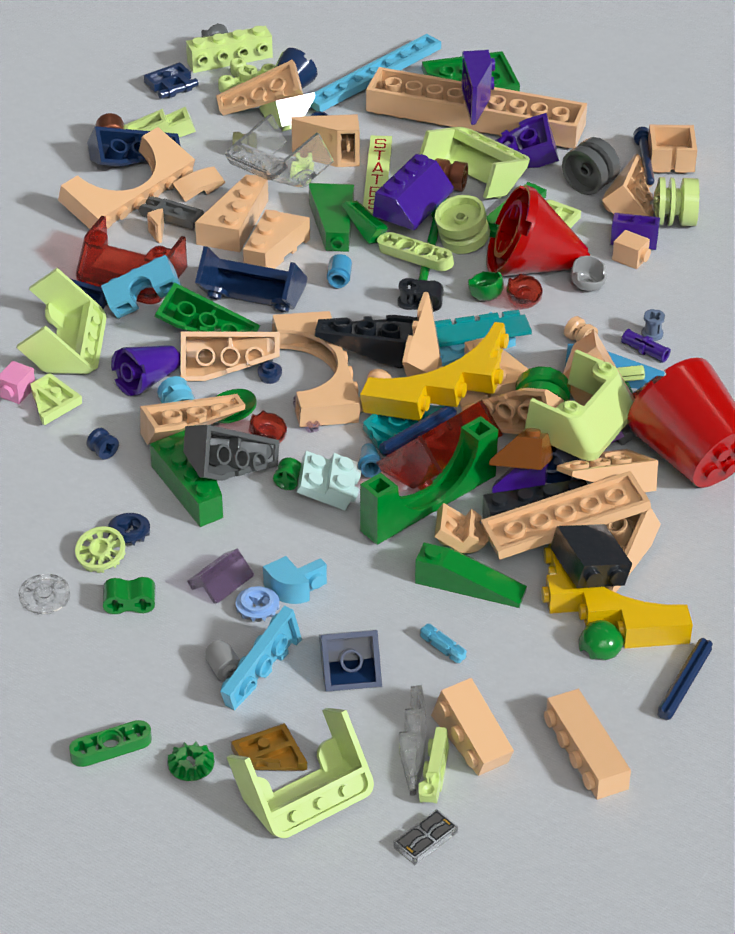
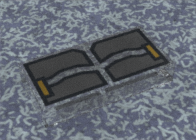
M436 809L394 841V849L413 865H416L457 834L458 826Z

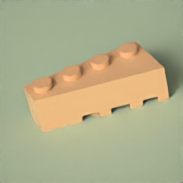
M246 174L195 222L196 245L241 252L268 202V178Z

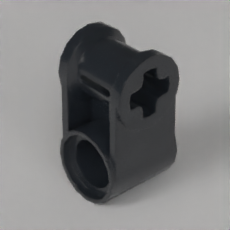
M405 278L399 282L400 296L397 299V304L400 308L418 310L424 292H429L433 312L438 311L442 307L444 289L440 282Z

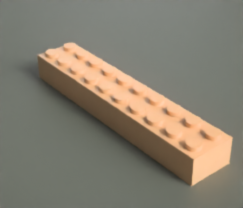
M379 67L366 89V111L378 115L395 116L396 118H407L418 122H429L439 126L465 127L479 133H490L502 136L501 133L505 130L510 132L519 127V122L527 118L547 113L555 144L563 148H575L586 126L587 103L497 87L491 90L490 100L477 123L471 125L461 89V81Z

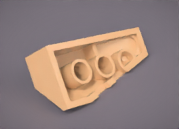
M638 153L633 156L602 198L605 209L609 213L612 212L613 215L614 213L653 217L654 210L653 205H650V201L654 198L649 190L651 186L646 184L642 158Z
M429 292L423 293L417 310L418 321H413L412 324L413 336L409 335L406 342L402 363L407 377L444 367L442 365Z
M181 332V377L186 381H208L280 357V332Z
M522 388L463 405L461 409L465 425L481 416L495 426L500 433L520 434L525 429L529 404L532 398L554 408H557L564 400L547 389Z
M238 394L140 406V434L148 445L184 431L185 426L213 424L244 410L245 403Z
M628 449L603 452L598 459L593 461L574 460L557 465V471L590 482H597L631 471L646 494V492L656 491L658 460Z
M652 508L637 515L606 524L611 534L632 562L629 575L651 547L661 525ZM606 586L605 588L617 592L621 586Z

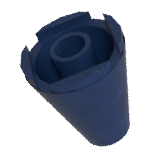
M289 47L281 53L275 67L293 60L296 64L303 89L317 77V67L312 59L308 61L304 57L305 53L303 51Z

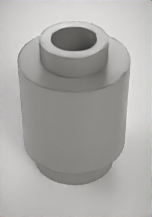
M217 640L212 642L206 649V661L220 681H225L231 677L236 671L240 659L230 644Z

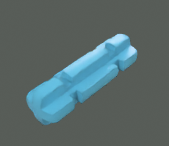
M430 623L421 628L420 636L427 642L431 641L430 644L446 656L450 655L449 658L455 663H461L462 660H465L467 657L466 649L459 644L456 645L454 640Z

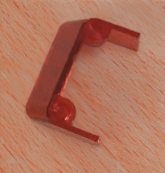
M101 215L84 236L75 273L76 280L101 287V285L108 283L111 279L118 278L132 269L139 268L153 259L164 255L168 257L174 266L179 279L188 267L186 237L181 236L171 249L164 246H155L146 255L108 245L106 216ZM151 287L143 289L137 296V302L149 305L157 304L163 299Z
M480 400L376 463L381 472L411 489L418 487L421 491L433 484L431 479L442 473L449 463L458 445L462 426L481 416L498 429V438L503 434L483 400Z

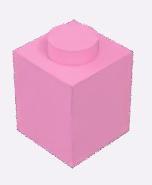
M12 361L0 373V397L20 404L31 393L30 384L35 382L34 368Z

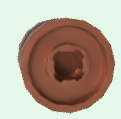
M436 158L435 160L454 186L453 190L463 192L468 178V163L454 161L451 164L448 159Z

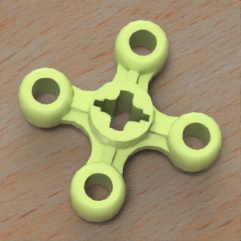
M234 58L230 62L231 75H223L219 78L218 89L220 93L225 92L273 69L275 65L264 64L261 70L257 72V68L247 65L244 59Z

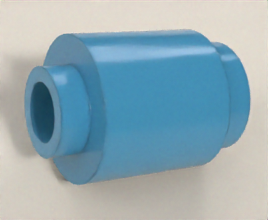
M336 254L329 260L327 280L335 288H342L350 281L352 261L348 256Z

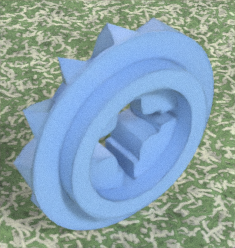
M261 586L250 587L243 590L237 596L236 610L238 613H241L243 619L250 617L253 622L257 618L265 621L267 616L273 617L276 610H279V597L269 588Z

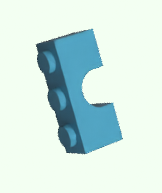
M164 255L153 259L139 268H134L118 278L111 279L108 283L101 285L109 308L119 319L139 309L137 296L143 289L154 288L159 297L163 298L168 294L174 282L179 285L181 284L174 266L168 257Z

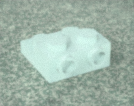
M306 451L302 457L297 493L346 510L350 501L355 502L359 493V488L355 486L361 476V470L357 469L358 462L336 453L332 455L331 459H327L321 455Z

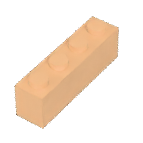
M579 688L547 698V711L544 712L545 722L549 728L552 727L555 731L560 747L565 748L568 752L573 768H578L586 789H591L597 800L629 790L631 769Z

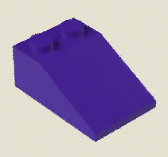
M489 50L462 52L461 89L471 125L477 123L490 100L491 90H494V77H491V73L495 71V59L491 58Z

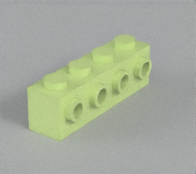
M255 26L250 29L235 30L224 34L217 33L209 37H197L186 41L187 63L192 72L197 73L230 66V62L234 58H242L246 63L273 58L272 35L266 26Z

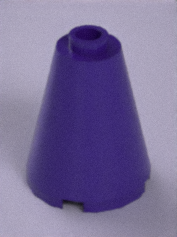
M171 345L123 347L115 351L112 356L111 369L112 371L116 370L118 377L114 380L119 389L127 396L140 395L178 369L181 363V354Z

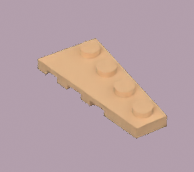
M290 60L216 95L219 111L224 116L277 100L303 95L296 64L293 60Z

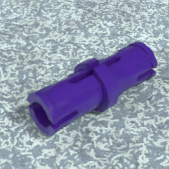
M627 329L621 338L622 343L637 349L640 354H648L661 362H665L671 352L670 348L654 342L652 337H644L630 329Z

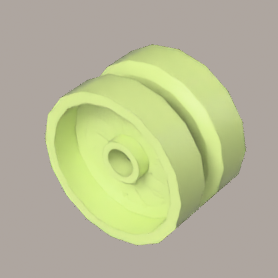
M457 195L448 198L436 209L435 221L441 243L445 249L456 254H466L478 250L489 239L490 228L486 219L485 207L477 197Z

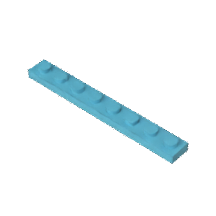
M428 34L415 39L314 92L315 98L310 107L317 112L325 111L366 89L379 67L401 71L440 50L441 41Z

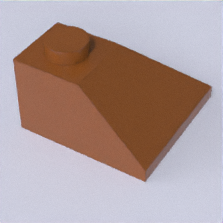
M536 428L525 429V431H522L492 457L489 465L542 470L553 459L549 434L540 433L541 430Z

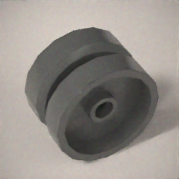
M590 137L563 157L562 170L565 179L574 190L584 195H592L618 176L620 162L615 149L608 142L601 138Z

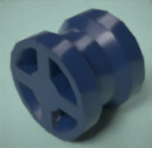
M101 427L89 434L86 445L88 449L96 452L99 458L106 460L117 452L119 441Z

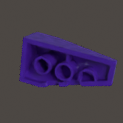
M547 113L519 122V127L510 132L505 130L501 133L502 136L495 140L528 156L530 160L527 168H538L559 161Z

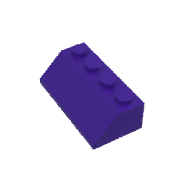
M415 154L375 192L373 216L414 231L453 192L454 186L436 160L430 159L426 155Z

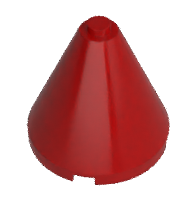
M520 185L507 198L496 219L495 224L499 225L496 237H490L486 264L489 272H500L502 276L570 270L577 258L580 256H590V253L588 252V247L535 188L528 185Z

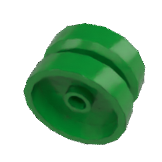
M542 366L530 368L523 372L516 381L515 390L522 388L547 389L562 398L564 402L570 401L571 385L568 384V378L554 368Z

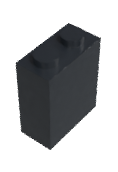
M605 524L557 526L550 548L576 588L625 586L632 562Z

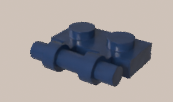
M181 62L144 75V83L154 92L158 91L160 99L172 98L177 93L183 91L186 93L192 91V88L199 86L198 80L196 78L191 79V71Z

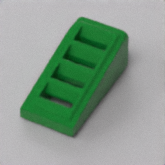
M357 200L346 201L342 204V207L364 239L369 244L378 243L377 238L381 234L386 233L388 230L387 226L377 217H374Z

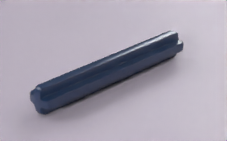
M444 406L379 445V449L384 456H388L456 416L457 410L451 406Z
M705 638L698 640L659 705L658 717L665 720L672 719L712 651L713 643L711 640H706Z

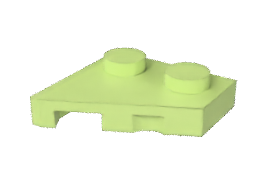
M51 373L30 384L43 425L50 423L82 404V396Z

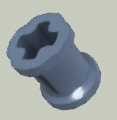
M655 309L645 311V327L642 329V336L652 337L653 341L662 339L664 334L662 330V323H664L665 319L664 312Z

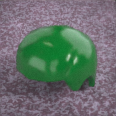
M482 271L468 280V287L474 298L479 301H491L501 295L504 281L500 272Z
M596 620L589 623L579 637V650H585L591 659L609 660L615 658L623 647L622 634L615 625L606 620Z

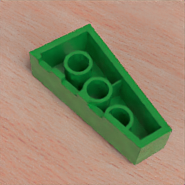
M185 430L150 443L152 468L199 527L222 519V493L217 481L199 477L183 452Z

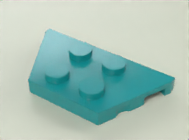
M430 405L429 410L424 412L422 419L441 409L444 405ZM372 414L363 422V431L382 454V451L379 449L381 443L417 423L418 420ZM412 442L388 456L383 455L386 461L391 462Z

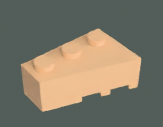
M266 209L243 248L244 263L275 269L284 262L286 255L295 253L297 246L302 242L307 243L310 240V217Z

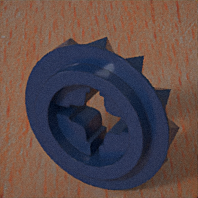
M138 513L117 515L108 524V527L114 528L121 533L125 545L132 543L135 546L136 541L144 542L145 536L150 535L148 519ZM131 526H133V530H130V532H125L128 531L129 528H131Z

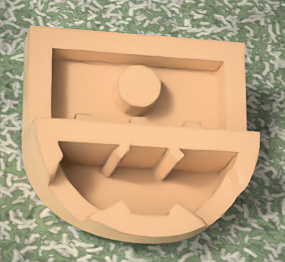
M445 503L440 506L437 511L434 537L442 545L450 546L461 553H474L482 549L489 542L480 523L482 516L471 509L465 516Z

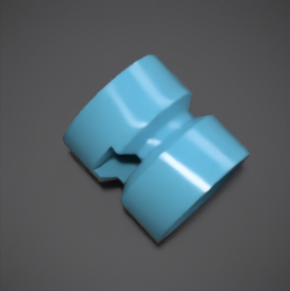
M179 376L167 378L158 387L157 393L161 404L195 399L188 382Z

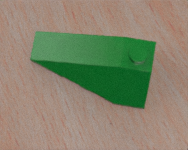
M175 282L154 316L176 328L194 332H258L261 326Z
M424 542L416 558L415 584L520 608L527 590L526 585L455 549Z

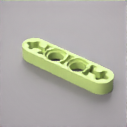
M393 232L383 233L377 238L379 250L383 254L437 271L449 270L454 265L452 252L448 249Z

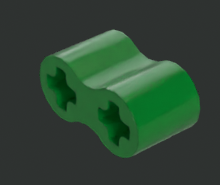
M138 577L134 580H123L121 578L106 580L103 587L104 610L110 614H121L126 611H135L143 614L149 613L155 608V582L148 577Z

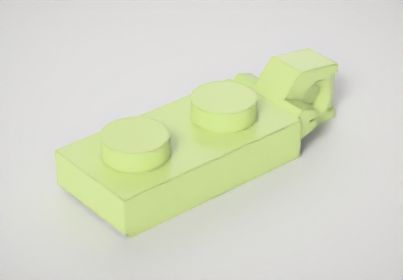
M436 727L434 739H429L428 756H430V760L424 762L423 777L425 780L419 783V800L421 803H437L439 792L442 791L450 749L448 730L445 727Z

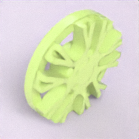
M106 526L92 528L78 539L75 554L78 562L87 571L104 573L106 569L116 568V565L120 564L119 561L124 559L126 554L125 541L121 533L114 528ZM103 533H111L107 539L103 538ZM97 534L98 538L93 539L92 535ZM85 540L90 542L88 547L82 546ZM120 546V550H113L114 548ZM92 558L89 563L85 562L87 559Z

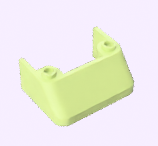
M465 127L427 130L420 150V154L426 155L433 160L442 158L448 159L451 164L454 161L468 163V175L486 183L483 197L486 199L506 196L527 169L530 160L528 156Z
M56 268L31 285L29 290L46 304L45 318L48 323L57 328V332L55 334L47 326H44L17 344L16 348L34 362L41 371L46 373L89 374L97 369L99 365L106 314L97 302L62 271Z
M576 350L573 356L568 384L593 396L584 406L570 400L560 403L557 408L532 398L529 404L525 429H540V433L549 434L552 446L580 459L593 461L600 457L626 426L628 414L634 401L615 366Z
M334 708L322 710L332 737L323 741L317 749V759L321 768L275 792H272L270 784L266 779L257 777L249 757L232 754L227 756L243 800L273 836L288 838L371 794L374 787L373 777L347 710Z

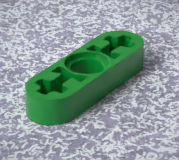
M135 720L77 738L69 746L71 762L76 766L86 767L144 749L152 741L151 727L145 721ZM108 740H116L119 742L114 747H106L103 745V743Z

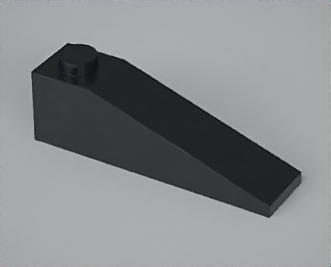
M386 315V319L372 320V316H363V320L352 321L347 317L318 319L315 337L382 364L404 368L402 361L406 342L409 335L413 336V321L418 320L417 317Z

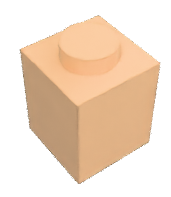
M625 230L614 241L612 260L638 269L650 257V239Z

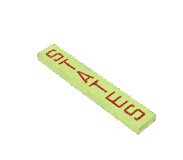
M370 136L363 206L372 214L375 192L389 180L392 136Z

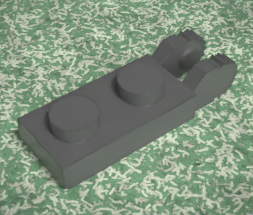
M149 196L146 204H142L139 207L140 215L146 218L148 212L163 209L165 222L192 230L195 228V222L204 214V211L154 196Z

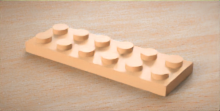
M628 471L482 519L481 524L500 560L552 543L557 526L606 525L651 510V503L632 472Z

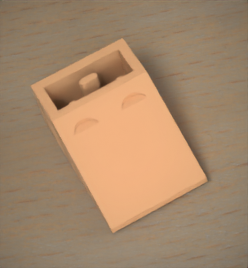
M358 114L291 117L292 156L299 152L300 157H306L307 153L310 152L311 161L335 167L360 166Z

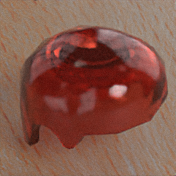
M519 274L514 279H508L506 294L510 303L515 307L528 309L540 302L543 288L534 277Z
M262 410L256 416L255 414L251 415L248 432L249 434L280 440V444L286 438L287 426L283 418L277 414Z

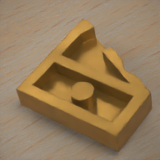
M285 723L231 741V749L234 755L249 757L254 770H308L307 760Z

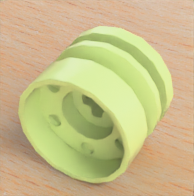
M665 177L658 178L654 191L653 210L655 217L660 218V225H663L665 215H667L668 226H672L675 215L679 216L681 226L697 225L700 194L698 178H683L680 188H676L675 179L670 177L668 188H666Z

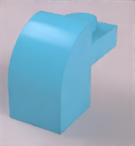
M287 556L263 566L264 587L273 590L281 602L288 604L310 601V591L327 584V564L320 558L297 568Z

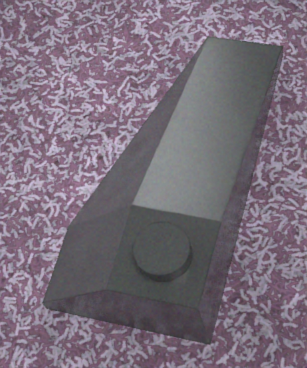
M212 425L185 426L183 452L199 477L223 481L231 477L242 476L253 471L278 466L280 440Z

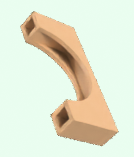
M157 127L143 135L139 152L147 160L152 172L150 179L143 185L122 191L107 190L94 186L77 175L61 185L58 201L93 233L97 234L103 229L107 230L119 219L123 220L135 209L139 210V207L146 203L149 196L159 197L162 192L174 188L173 182L193 172L195 159Z
M330 311L277 314L272 317L271 332H280V349H292L312 354L328 364L334 372L333 377L321 386L296 392L295 414L299 427L359 423L360 412H363L361 398L358 396L357 381H353L352 366H348L347 351L343 350L340 346L315 337L318 319L332 318Z

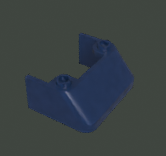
M203 246L195 284L208 293L207 297L221 300V297L273 306L277 311L288 313L289 309L292 310L296 307L306 287L308 277L293 262H290L289 270L284 271L220 259L209 247Z

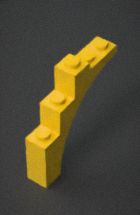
M494 322L488 334L475 348L460 359L439 369L409 377H368L360 393L363 412L420 421L424 412L429 410L430 404L458 407L461 398L465 397L467 390L494 394L498 384H501L503 381V369H500L501 353L503 349L507 348L509 342V335L505 332L504 323Z
M551 543L548 544L547 548H544V562L550 566L548 567L546 586H542L541 595L542 602L548 605L549 614L578 612L579 619L584 620L585 626L596 620H606L615 625L622 634L624 649L690 644L693 623L687 604L644 602L620 595L605 587L576 588L551 550Z

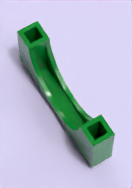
M481 416L462 426L458 445L447 466L429 485L411 495L399 496L398 486L382 473L361 483L360 531L378 545L437 511L443 503L447 505L496 476V466L489 464L490 459L497 454L498 429Z

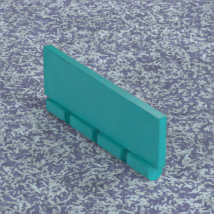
M519 309L504 311L501 318H499V314L496 312L478 315V321H475L474 316L455 318V324H452L451 319L435 321L439 347L465 344L467 341L484 338L494 322L504 323L505 332L509 337L532 334L526 315H520Z

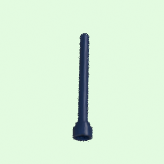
M642 126L635 129L633 137L635 143L640 146L646 184L651 186L655 180L648 146L649 129Z

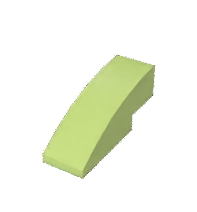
M186 107L165 115L163 109H160L124 125L125 129L152 131L159 127L163 132L177 133L179 137L196 132Z

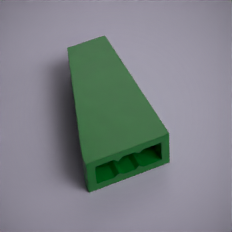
M309 183V205L326 251L349 252L352 220L342 207V204L346 201H354V184Z

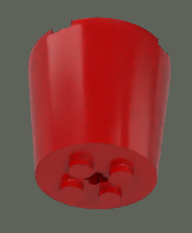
M685 359L665 369L666 375L655 384L650 381L643 388L630 408L628 425L637 437L692 483L702 488L710 487L735 473V401L712 365L706 359Z

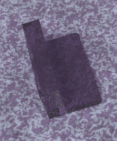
M236 548L222 554L187 580L192 590L203 587L212 602L216 604L252 578L254 573L239 549Z

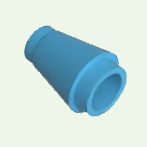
M371 443L362 446L358 461V469L361 470L364 476L369 478L379 474L383 469V461L375 445Z

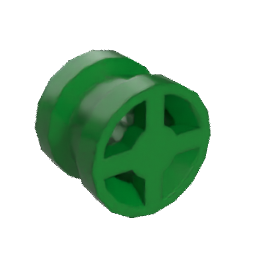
M291 457L283 458L273 475L274 483L284 490L295 489L299 481L301 463Z

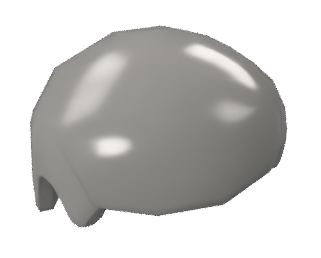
M580 256L574 261L571 270L572 281L581 290L588 292L599 290L605 284L607 278L605 274L606 266L595 257Z

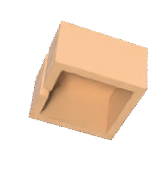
M649 124L648 146L653 172L664 173L670 172V170H675V172L679 173L695 172L697 144L694 125Z

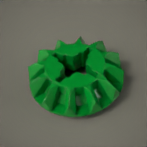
M197 741L193 745H187L184 742L182 747H174L172 754L168 755V769L170 773L184 781H196L206 777L211 773L215 764L213 752L209 751L207 745L199 746ZM188 756L195 760V766L187 760Z

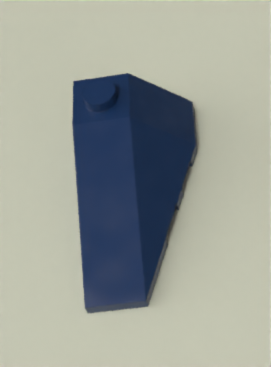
M95 126L87 142L90 160L100 165L125 166L147 161L139 152L142 136L150 131ZM166 133L181 147L177 133Z

